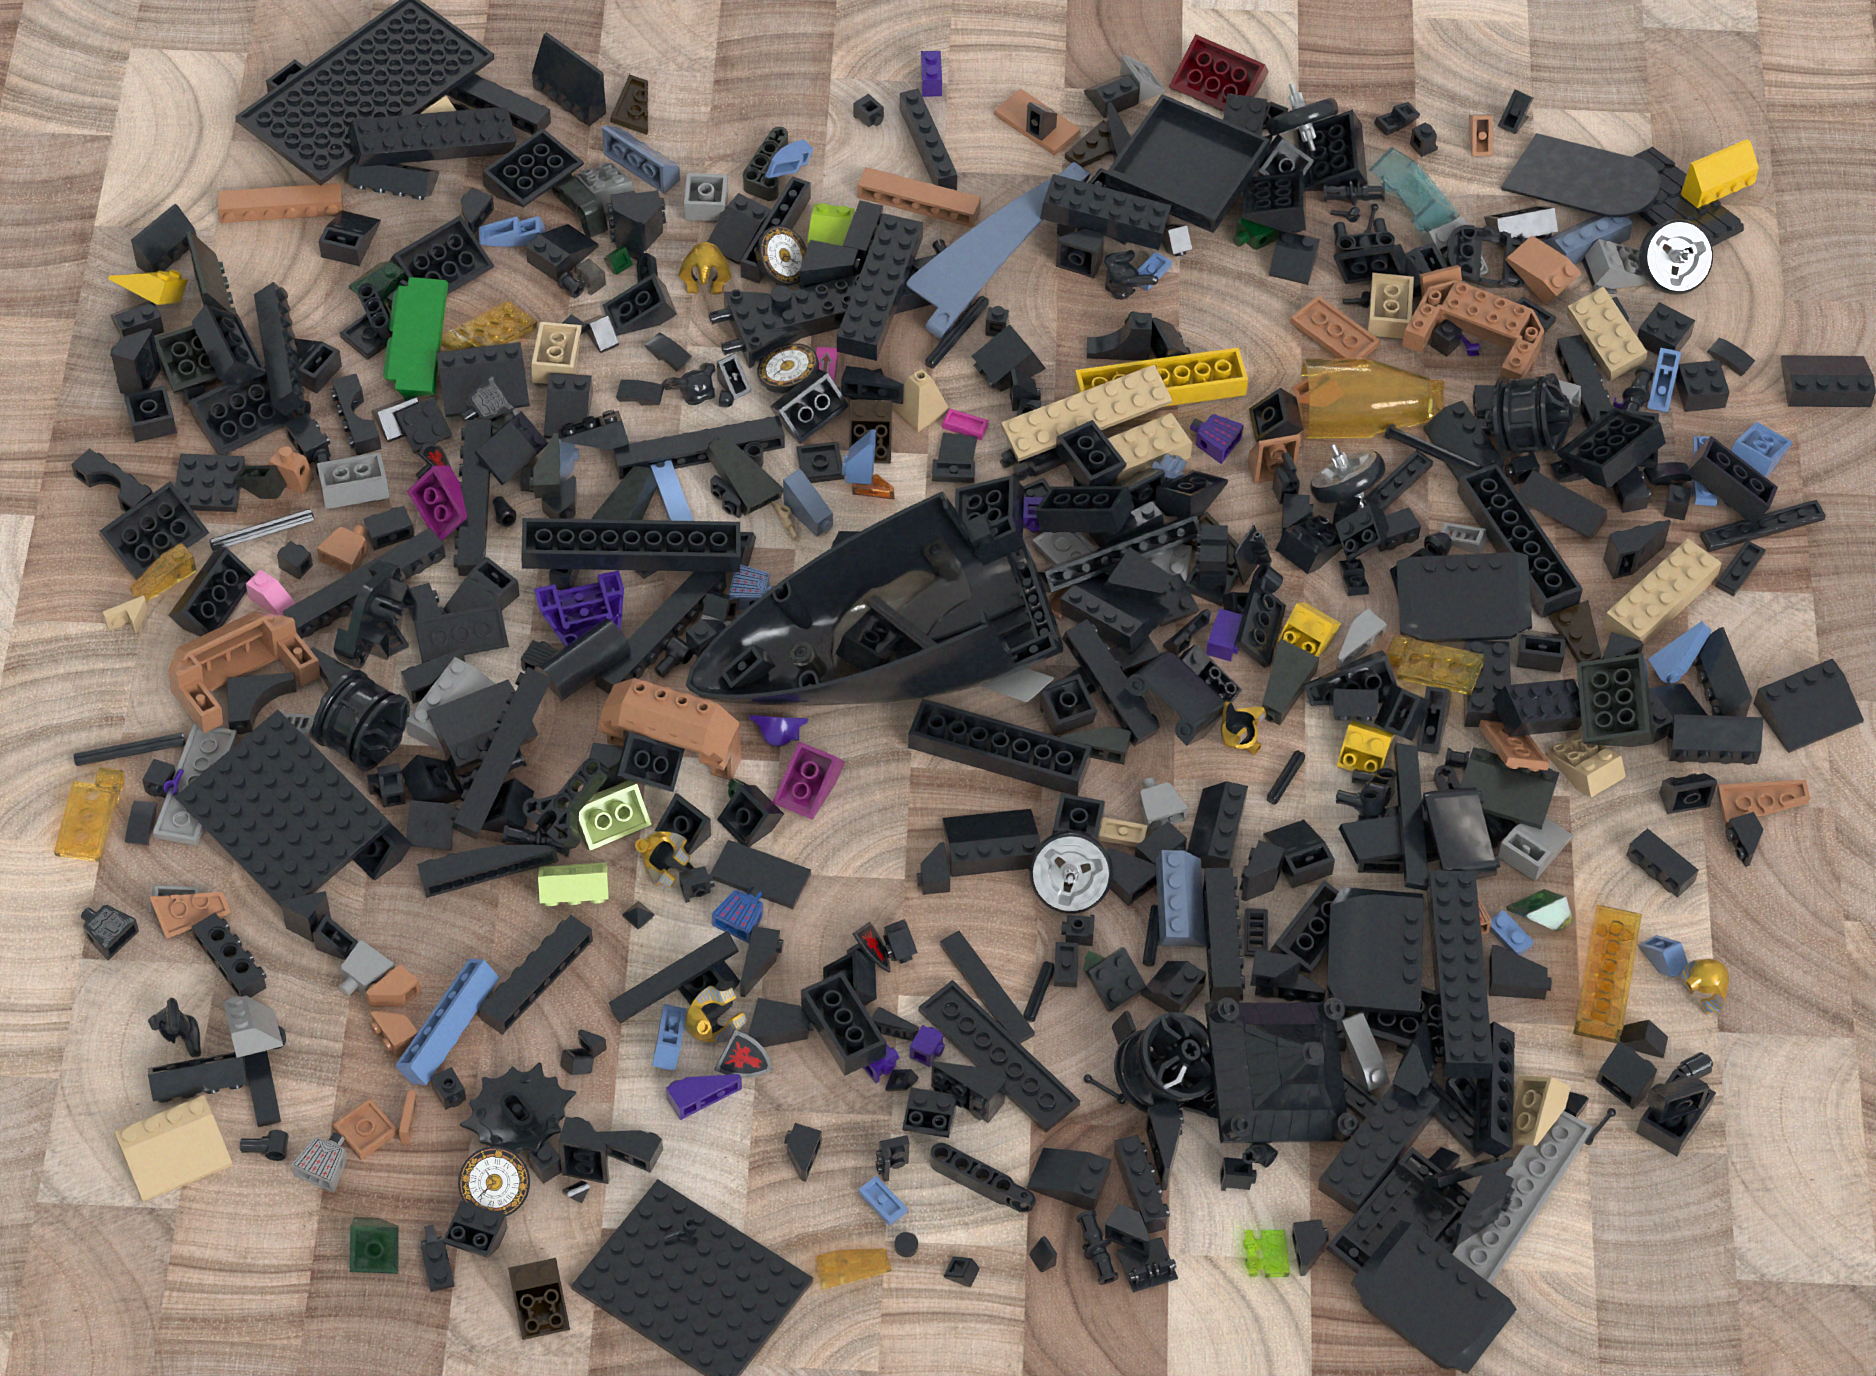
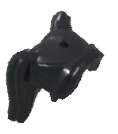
M1133 250L1112 253L1104 259L1108 269L1105 289L1111 292L1115 299L1122 300L1128 298L1136 291L1133 287L1156 285L1159 281L1157 276L1151 274L1139 275L1138 270L1129 263L1135 257Z
M707 362L702 363L699 369L687 372L681 378L671 377L663 380L662 385L665 387V390H680L683 395L682 398L685 399L688 405L700 404L705 400L715 397V388H713L711 378L715 372V365Z
M172 997L169 998L166 1007L147 1020L151 1029H159L163 1038L173 1044L176 1042V1038L181 1036L190 1056H201L200 1031L196 1019L191 1015L183 1014L179 1010L177 1000Z

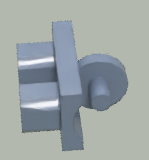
M1165 454L1162 461H1154L1152 467L1164 470L1165 483L1185 474L1182 471L1187 461L1178 455L1173 457L1170 454Z

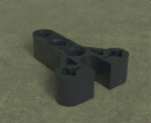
M595 758L586 759L558 794L541 799L534 797L527 799L523 804L524 814L543 829L557 817L555 823L546 833L565 848H576L581 840L578 832L579 813L607 779L609 774L608 768ZM598 767L597 772L592 774L593 770ZM583 785L582 790L578 792V788ZM569 802L568 807L563 810L564 805Z

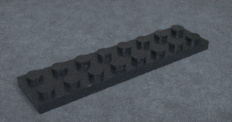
M953 980L919 1006L918 1011L976 1067L987 1068L1006 1080L1005 1094L1045 1133L1080 1105V1100Z

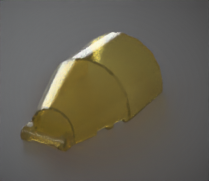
M1370 358L1304 359L1302 362L1301 376H1308L1309 385L1307 439L1371 438L1376 436V433L1386 431L1391 423L1395 424V428L1404 425L1410 427L1430 421L1445 407L1443 390L1445 388L1442 380H1431L1428 377ZM1433 392H1435L1436 408H1432Z

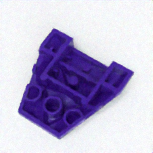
M619 570L599 574L598 582L561 591H557L555 584L534 589L539 611L564 647L604 619L611 620L621 630L624 587Z

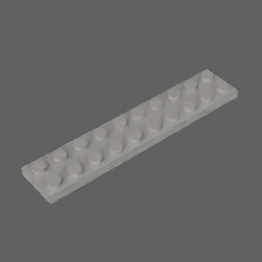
M1563 1111L1537 1146L1524 1145L1514 1160L1513 1166L1506 1172V1175L1514 1178L1512 1188L1515 1189L1509 1209L1506 1213L1502 1211L1498 1220L1460 1243L1452 1255L1492 1285L1591 1134L1593 1127Z

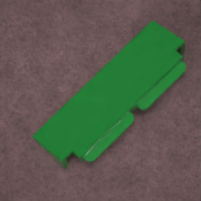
M409 277L408 286H399L398 290L393 294L389 329L393 334L387 341L383 377L392 384L395 383V389L404 398L409 396L435 395L438 371L437 352H440L448 290V282L446 280Z

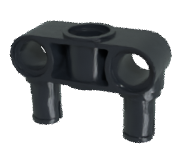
M1377 218L1373 221L1375 233L1347 235L1344 222H1336L1333 225L1336 237L1334 242L1335 254L1394 245L1395 237L1387 231L1384 218Z
M1381 768L1373 773L1354 769L1352 783L1364 784L1365 787L1357 794L1339 789L1336 794V804L1354 807L1355 810L1359 811L1360 816L1364 818H1376L1385 806L1389 804L1395 794L1396 772L1390 768Z

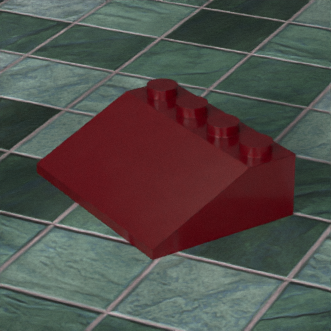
M1195 34L1169 88L1225 112L1228 93L1255 97L1269 71L1265 64Z

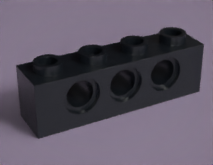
M213 913L191 926L195 940L238 996H248L251 998L266 989V973L261 966L256 967L253 963L255 960L249 950H243L241 940L236 934H231L229 931L230 927L224 918L220 919L216 913Z

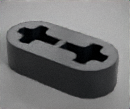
M1441 765L1435 769L1433 780L1438 790L1460 788L1457 776L1450 766ZM1440 774H1443L1445 777L1448 776L1447 782L1443 776H1440Z

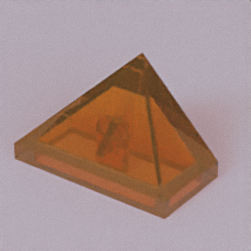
M878 474L873 475L871 484L852 483V495L895 499L894 487Z

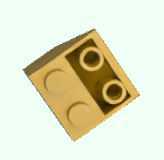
M1306 602L1296 603L1277 642L1283 639L1320 657L1332 642L1341 623Z
M1352 720L1348 725L1337 767L1349 771L1358 769L1372 773L1384 768L1395 734Z

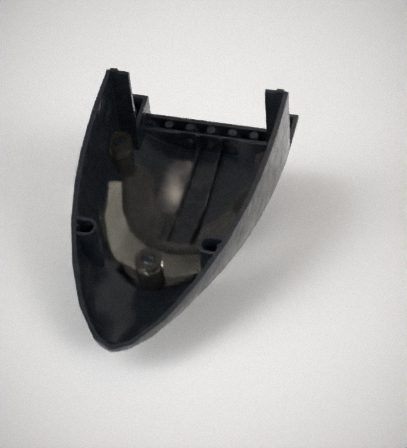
M942 491L847 538L779 582L745 609L711 641L690 668L686 687L703 698L725 703L813 706L907 701L963 691L998 680L1063 653V643L1037 567L1011 514L990 523L998 545L978 554L970 542L964 521ZM874 595L878 596L938 643L924 650L905 635L882 666L864 672L835 654L843 634L871 609L868 606V602ZM751 644L765 649L776 666L760 680L731 689L721 671Z

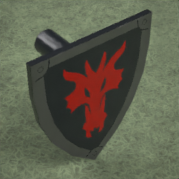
M427 443L420 448L418 455L426 462V465L416 473V476L420 479L433 466H450L441 446Z
M869 921L852 933L858 943L849 948L847 954L857 950L868 955L880 968L890 973V962L884 952L883 942Z
M734 1029L714 1070L725 1075L739 1074L741 1077L748 1078L762 1075L773 1070L763 1046L753 1037Z

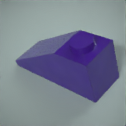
M739 1074L686 1077L682 1080H675L666 1087L667 1100L679 1119L682 1120L741 1090L742 1078Z

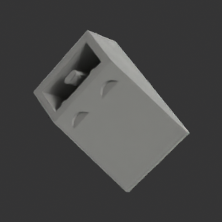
M602 163L597 168L584 169L575 175V178L601 201L605 213H608L607 204L611 203V194L634 191L631 180L613 163Z
M1464 217L1435 228L1421 237L1424 246L1435 244L1446 267H1449L1447 260L1449 236L1455 228L1467 225ZM1482 255L1480 276L1489 272Z
M1598 239L1585 254L1595 284L1610 289L1649 284L1641 271L1639 263L1640 250Z
M1545 818L1542 829L1520 823L1501 842L1498 857L1536 881L1574 835L1548 818Z

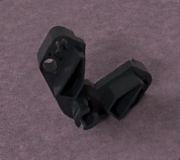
M381 559L368 568L372 578L362 586L357 594L348 631L338 628L333 651L337 659L358 669L363 667L369 654L388 660L390 656V635L387 630L373 625V617L396 625L400 621L396 618V614L402 616L404 608H413L417 603L409 586L405 584V575L401 567Z

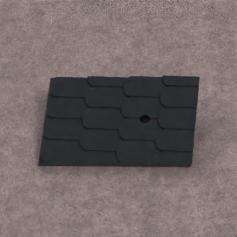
M1651 147L1633 156L1650 163L1660 176L1661 189L1658 197L1648 208L1637 213L1652 227L1669 219H1685L1697 224L1704 230L1712 247L1744 231V224L1741 223L1740 218L1723 207L1718 199L1698 208L1681 195V191L1687 174L1676 167L1675 162L1660 151ZM1691 247L1685 248V250H1689V253H1692Z

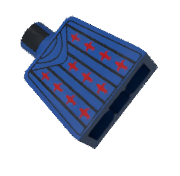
M751 887L747 894L734 890L713 911L712 926L724 932L728 931L730 935L749 943L753 926L758 927L763 916V903L759 901L762 896L761 891L755 887Z

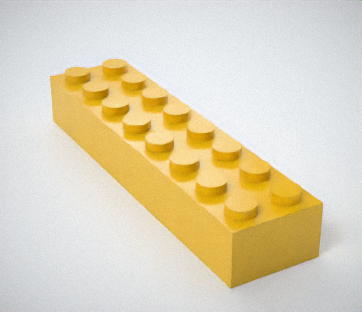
M1239 347L1075 370L1074 380L1075 391L1078 394L1155 365L1172 399V403L1166 406L1246 395L1248 377Z

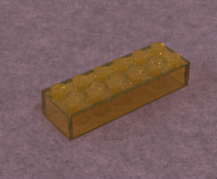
M1596 905L1574 1022V1035L1618 1044L1623 1031L1642 914Z

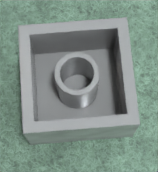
M687 173L684 199L685 220L719 221L727 207L728 175Z

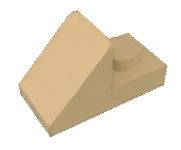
M143 595L103 611L108 630L130 623L135 634H137L148 612L145 597Z

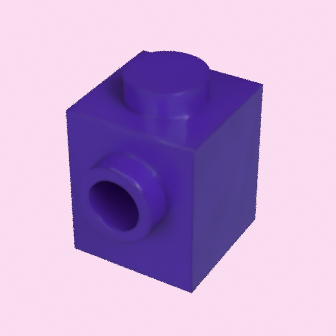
M922 1025L910 1045L909 1058L931 1067L936 1056L940 1057L944 1051L943 1034L936 1028Z

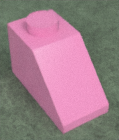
M259 570L246 583L249 599L272 614L283 615L285 609L296 604L281 584L262 570Z

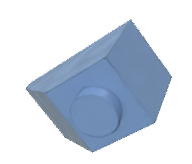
M1655 935L1638 944L1640 950L1658 973L1675 977L1680 975L1688 964L1682 943L1679 941Z

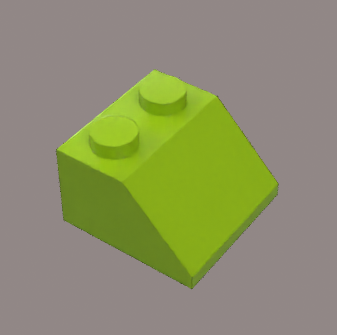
M815 203L811 214L807 246L810 240L842 246L855 214V208Z

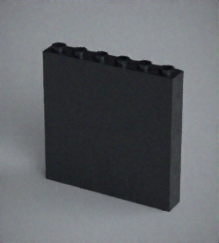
M1162 94L1107 171L1105 187L1171 205L1170 215L1214 233L1268 154L1270 139Z

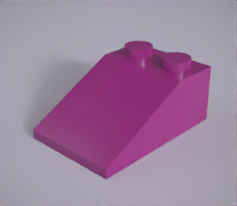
M433 466L407 490L427 527L431 528L441 541L467 519L461 485L450 466Z
M798 742L773 799V803L813 820L836 784L845 762L829 753Z

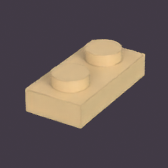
M1103 817L1099 841L1136 847L1145 839L1147 825Z

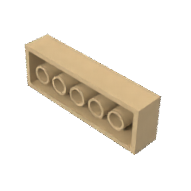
M1686 539L1606 613L1603 628L1610 634L1613 632L1640 640L1645 645L1717 579L1721 562L1691 540Z

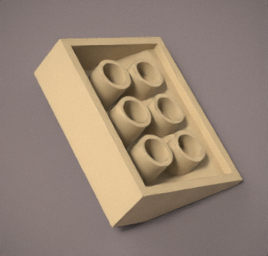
M204 1095L114 1131L120 1150L143 1202L233 1165Z

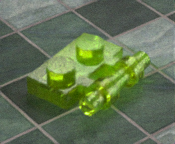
M1285 1229L1261 1230V1239L1254 1237L1253 1230H1246L1244 1232L1243 1247L1247 1252L1245 1265L1249 1271V1276L1257 1277L1258 1269H1264L1265 1278L1289 1277L1290 1269ZM1256 1250H1262L1263 1258L1259 1259L1256 1256Z

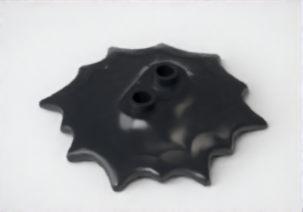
M538 1062L528 1072H520L515 1067H511L506 1074L498 1078H482L481 1093L469 1102L473 1111L472 1116L461 1122L460 1126L475 1132L479 1136L481 1144L489 1145L490 1147L507 1148L516 1154L525 1150L537 1153L548 1138L561 1132L559 1122L565 1117V1107L571 1098L576 1095V1091L562 1089L558 1084L556 1076L551 1078L545 1077L541 1062Z

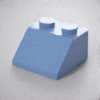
M870 430L849 448L848 455H844L842 475H846V483L871 484L874 472L876 430Z

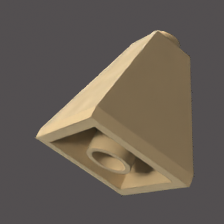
M923 369L908 377L905 382L903 404L892 403V409L917 433L945 415L949 410L934 380Z

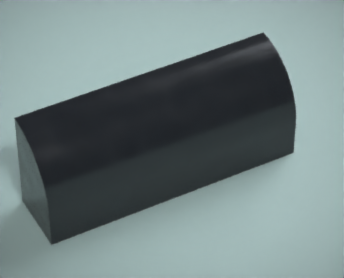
M1535 470L1531 472L1518 492L1525 504L1589 539L1596 535L1607 519V509Z

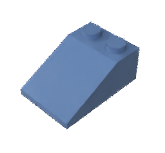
M1756 421L1735 441L1731 451L1767 478L1793 442Z

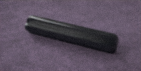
M1299 750L1294 751L1267 794V802L1273 805L1278 803L1305 760L1303 752Z
M1155 904L1150 908L1142 962L1143 965L1150 967L1155 965L1159 938L1158 905Z
M1044 961L1042 963L1023 1014L1026 1021L1031 1023L1037 1017L1054 971V964Z

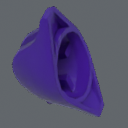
M750 715V720L759 727L765 742L775 747L787 745L791 740L799 741L800 727L808 722V718Z

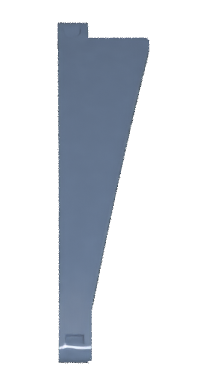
M1073 162L1058 175L1087 182L1091 173ZM1051 179L1041 183L989 216L911 276L906 286L938 308L925 325L927 331L943 340L957 318L981 289L1043 221V219H1040Z

